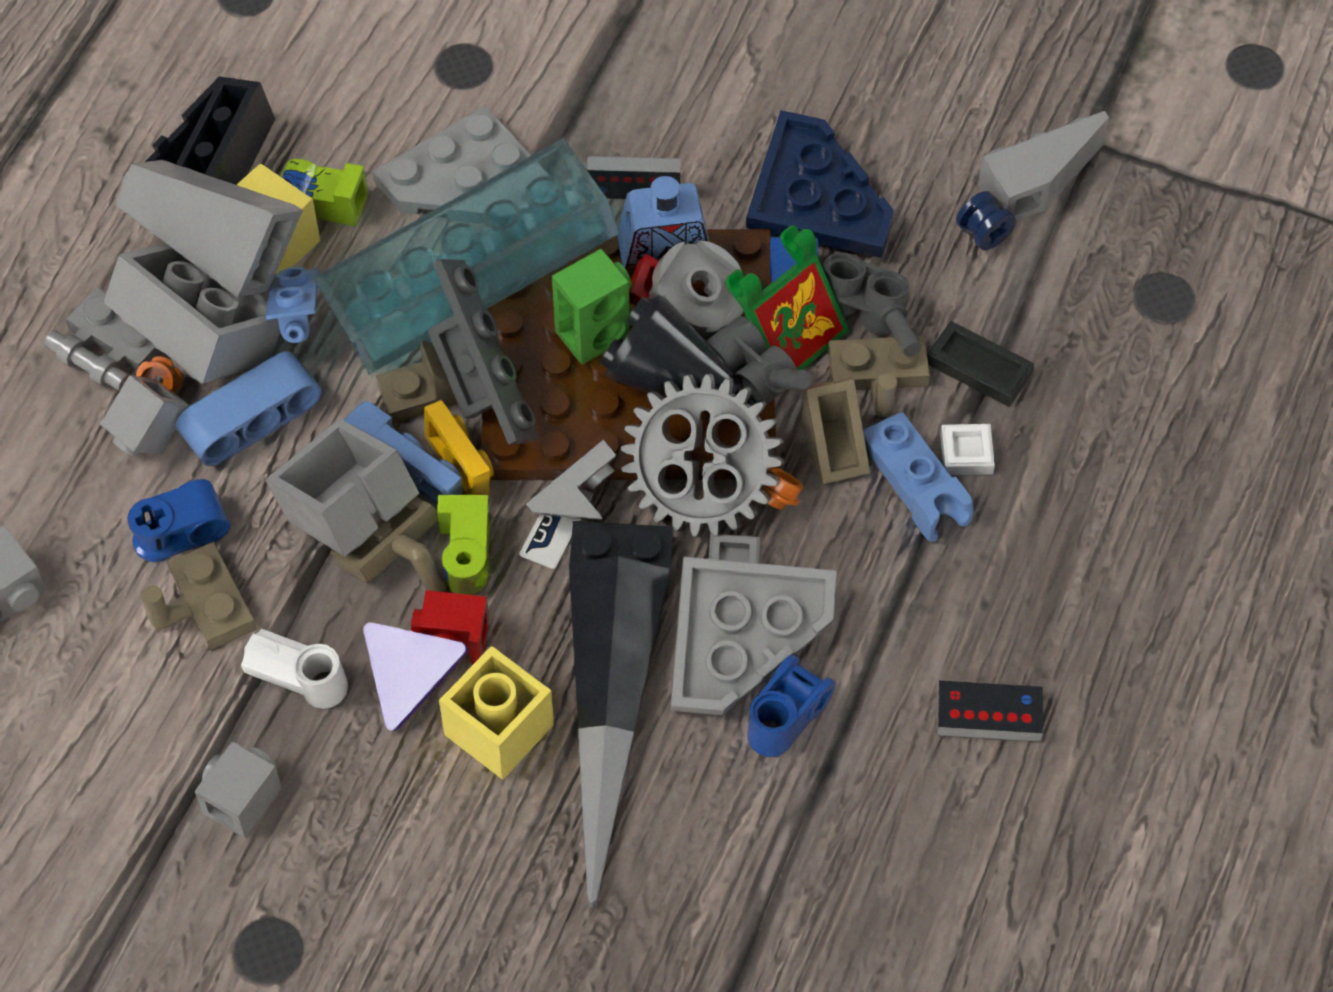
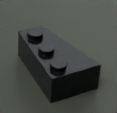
M219 76L181 115L184 122L168 138L161 135L152 145L155 152L145 162L164 160L237 185L248 175L275 121L261 83Z

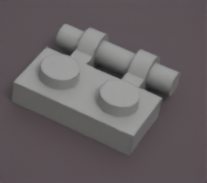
M96 287L66 318L69 330L75 334L65 336L53 330L46 336L44 344L56 353V358L70 367L77 365L89 372L92 381L102 387L110 385L120 391L129 377V374L123 371L127 366L137 371L143 362H150L152 358L160 356L163 352L156 349L151 341L134 327L123 322L118 314L105 305L103 302L106 292ZM96 346L108 353V355L99 357L90 350Z

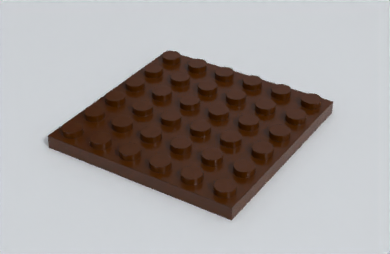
M618 229L489 230L486 310L496 322L498 329L496 336L504 355L511 360L515 367L517 375L515 381L521 396L534 412V427L539 436V439L532 443L508 445L494 409L492 408L483 413L481 449L487 454L493 467L494 475L490 477V480H555L602 440L616 454V459L609 464L614 469V472L605 480L638 479L636 473L622 472L623 466L634 462V455L621 451V446L635 443L636 440L634 436L625 431V427L627 425L642 424L634 409L639 406L650 410L653 408L647 393L608 379L605 376L607 368L600 364L605 352L581 365L556 334L554 322L552 275L599 249H602L613 263L619 262L622 264L617 239ZM707 229L709 241L726 250L737 261L744 277L749 273L755 274L760 280L762 291L771 284L770 229ZM698 280L694 284L691 283L692 288L697 294L709 297L704 292L706 285L703 281ZM629 303L630 306H631V309L633 310L634 307H635V305ZM743 311V313L741 314V316L746 318V316H745V314H744V311ZM775 399L768 403L760 413L759 417L762 421L775 419ZM710 413L701 414L703 427L702 445L692 450V457L699 458L701 462L698 480H703L704 464L714 459L713 453L705 451V438L710 422ZM673 415L668 425L669 432L676 440L686 441L691 434V424L683 415ZM723 419L717 429L718 436L724 444L736 446L741 438V429L734 420ZM776 424L767 431L769 437H776ZM776 447L771 449V455L777 456ZM670 464L665 471V480H687V474L682 467ZM718 469L713 480L737 479L729 470Z

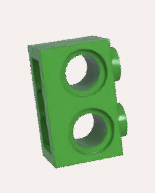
M602 249L552 275L555 332L581 365L606 352L615 339L620 340L622 338L625 340L630 332V324L626 321L632 312L629 304V288L632 287L631 279L623 265L619 262L613 263Z

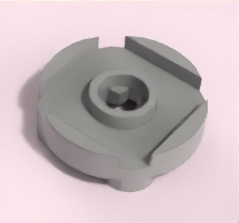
M700 240L696 244L684 245L685 242L678 243L658 261L652 276L653 287L650 289L649 298L653 300L658 294L666 298L705 340L743 313L742 307L728 291L725 284L726 278L735 270H741V268L726 250L714 243ZM698 280L703 281L706 285L704 292L709 297L697 294L692 288L691 283L694 284Z

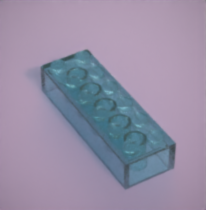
M563 137L318 274L313 279L329 310L370 375L418 348L420 341H430L431 338L427 329L454 315L433 266V263L437 260H465L466 265L474 271L478 279L479 288L477 291L484 308L487 309L618 235L619 231L608 199Z

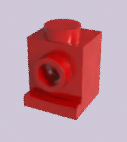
M426 590L422 609H414L411 631L466 644L468 647L467 655H471L472 665L484 654L489 627L487 596Z

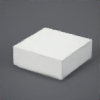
M990 424L941 426L940 438L943 466L950 475L993 474L995 463Z

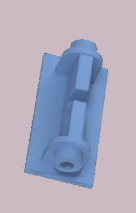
M289 267L275 274L270 285L266 320L278 319L280 333L288 342L300 343L309 335L310 326L307 315L315 314L318 269L306 270L303 267Z

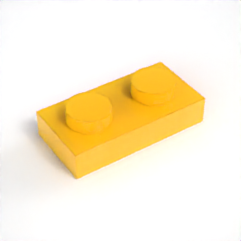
M442 400L424 407V437L440 460L443 459L450 462L462 476L463 494L488 495L489 498L490 477L494 475L491 461L482 449L478 451L469 440V433L462 418L457 414L452 415Z

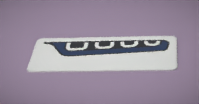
M580 488L579 490L590 502L593 494ZM539 515L519 555L548 568L555 569L572 537L573 521H580L581 519Z

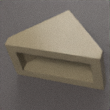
M854 378L840 379L810 386L805 389L801 427L821 483L826 484L869 474L870 468Z

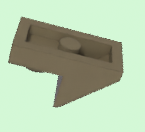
M420 341L421 362L376 375L377 385L388 415L392 418V424L423 415L424 407L440 400L444 402L446 407L458 404L432 342Z

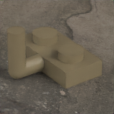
M916 336L922 348L918 354L911 357L905 356L894 337L831 340L828 344L831 382L849 377L854 378L856 390L872 389L875 413L882 418L889 417L894 409L896 388L928 387L930 374L925 337Z
M418 497L411 500L400 513L391 517L387 522L380 518L376 522L379 528L361 546L352 550L347 556H343L335 550L331 553L340 569L367 584L377 575L383 573L388 565L400 555L411 561L426 590L444 592L447 588V584L428 549L423 544L417 542L426 531L438 522V515L433 505Z
M214 542L167 562L169 571L183 598L166 605L161 589L154 585L146 587L141 594L148 618L154 628L163 629L192 616L209 650L256 630L254 619Z

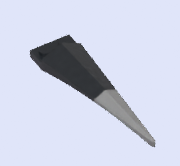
M573 521L569 577L587 895L591 908L597 904L634 731L670 583L673 545L672 526Z

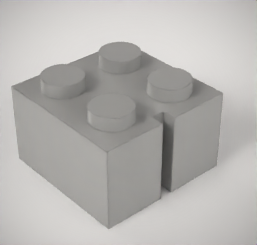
M340 418L265 479L289 523L343 556H347L352 550L361 546L379 528L376 522L380 518L387 522L391 517L400 513L405 505L420 494L395 448Z

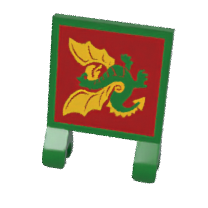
M791 225L782 232L780 240L784 248L795 260V265L763 291L760 280L755 274L749 273L744 277L743 272L739 269L726 278L725 284L728 291L742 307L746 318L761 333L765 341V350L771 346L781 348L792 359L797 370H803L828 349L829 341L839 340L849 332V329L817 257L815 235L807 228L799 232L798 227Z

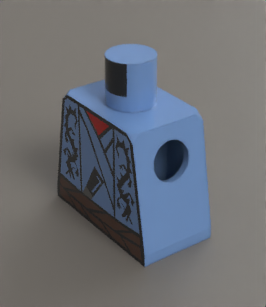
M661 176L652 182L651 188L635 189L627 193L617 239L621 262L629 275L634 274L638 261L645 254L660 260L678 243L685 242L684 245L696 244L699 240L710 242L696 185L692 183L679 184L672 177Z

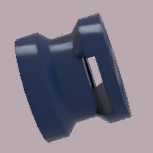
M983 191L973 196L964 204L956 217V224L964 232H971L974 235V242L982 250H990L1000 244L1010 234L1016 223L1015 216L1008 209H1000L997 206L998 200L990 191Z

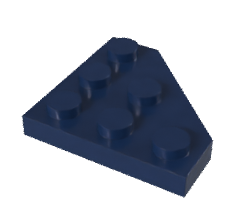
M780 110L746 216V228L770 229V234L781 236L782 232L789 226L795 225L798 227L799 232L805 228L811 230L815 238H818V244L882 258L893 222L894 210L884 197L881 199L869 185L867 174L850 152H844L835 140V132L826 120Z

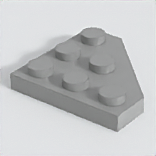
M486 105L372 171L374 183L399 212L418 214L419 209L445 211V216L450 218L483 221L484 216L508 218L510 219V224L530 226L566 204V192Z
M683 557L670 711L723 715L772 675L786 657L791 654L796 655L829 628L834 619L837 570Z

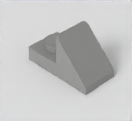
M602 440L527 502L526 506L533 514L603 521L602 516L579 489L584 484H587L593 490L614 472V469L609 464L616 459V454Z

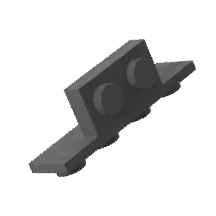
M437 260L433 263V266L454 315L427 329L464 419L475 418L493 408L508 445L532 443L538 440L539 436L534 427V412L530 405L523 400L515 381L517 377L515 367L511 360L504 355L496 336L498 332L496 322L492 315L484 308L477 291L479 283L474 271L466 265L465 260Z

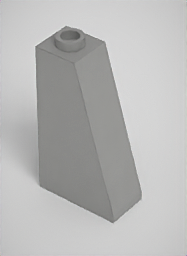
M164 160L131 164L122 179V188L115 203L117 207L237 298L268 292L303 212L302 209L294 204Z

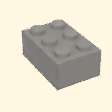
M166 243L118 255L103 303L118 314L123 322L134 327L151 341L156 349L168 355L184 368L189 376L202 384L252 369L272 357L280 335L278 319L266 320L268 301L259 294L237 298Z

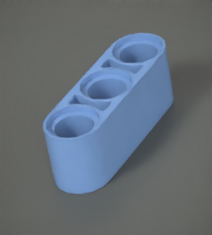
M281 352L189 406L178 417L176 429L204 465L215 466L307 412L318 402L322 389L293 353Z

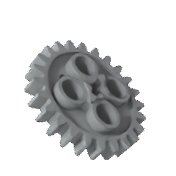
M705 374L701 387H698L693 375L684 376L682 391L672 380L664 383L667 397L664 398L655 391L647 394L653 408L650 410L641 406L636 407L634 412L642 421V424L627 425L625 427V431L634 436L636 440L635 443L621 446V451L634 455V462L623 466L622 472L636 473L638 477L628 487L629 492L644 490L646 496L641 500L639 507L643 509L655 504L658 507L654 517L656 523L668 515L672 516L673 532L679 531L685 522H690L691 534L697 537L700 535L704 523H707L712 535L717 536L721 533L722 520H725L732 530H736L740 527L738 512H741L751 520L755 518L758 514L752 501L755 500L762 504L769 503L771 498L762 489L763 486H777L780 483V480L771 474L769 470L770 467L784 464V459L771 455V449L782 444L783 438L769 437L767 433L777 423V419L762 421L759 415L764 410L766 402L762 401L750 406L747 401L750 397L751 388L746 387L737 395L733 394L732 378H726L719 388H715L713 374ZM706 410L710 413V422L706 431L705 451L713 453L714 459L703 466L702 483L704 496L702 499H697L695 490L699 479L701 462L699 458L692 457V450L702 445L703 427L701 414ZM675 414L683 415L691 424V434L686 441L676 440L669 432L668 425L670 419ZM723 419L734 420L741 429V438L736 446L724 444L718 436L717 429ZM670 464L682 467L687 474L688 481L686 487L681 491L670 488L665 481V471ZM718 469L729 470L736 477L737 488L733 495L721 494L715 488L713 479Z

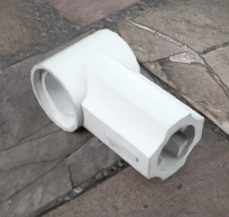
M261 629L258 633L252 634L244 648L245 653L241 663L244 673L304 696L310 705L316 708L334 707L347 694L348 681L341 661L335 650L328 645L313 644L307 646ZM319 673H330L322 680H312Z

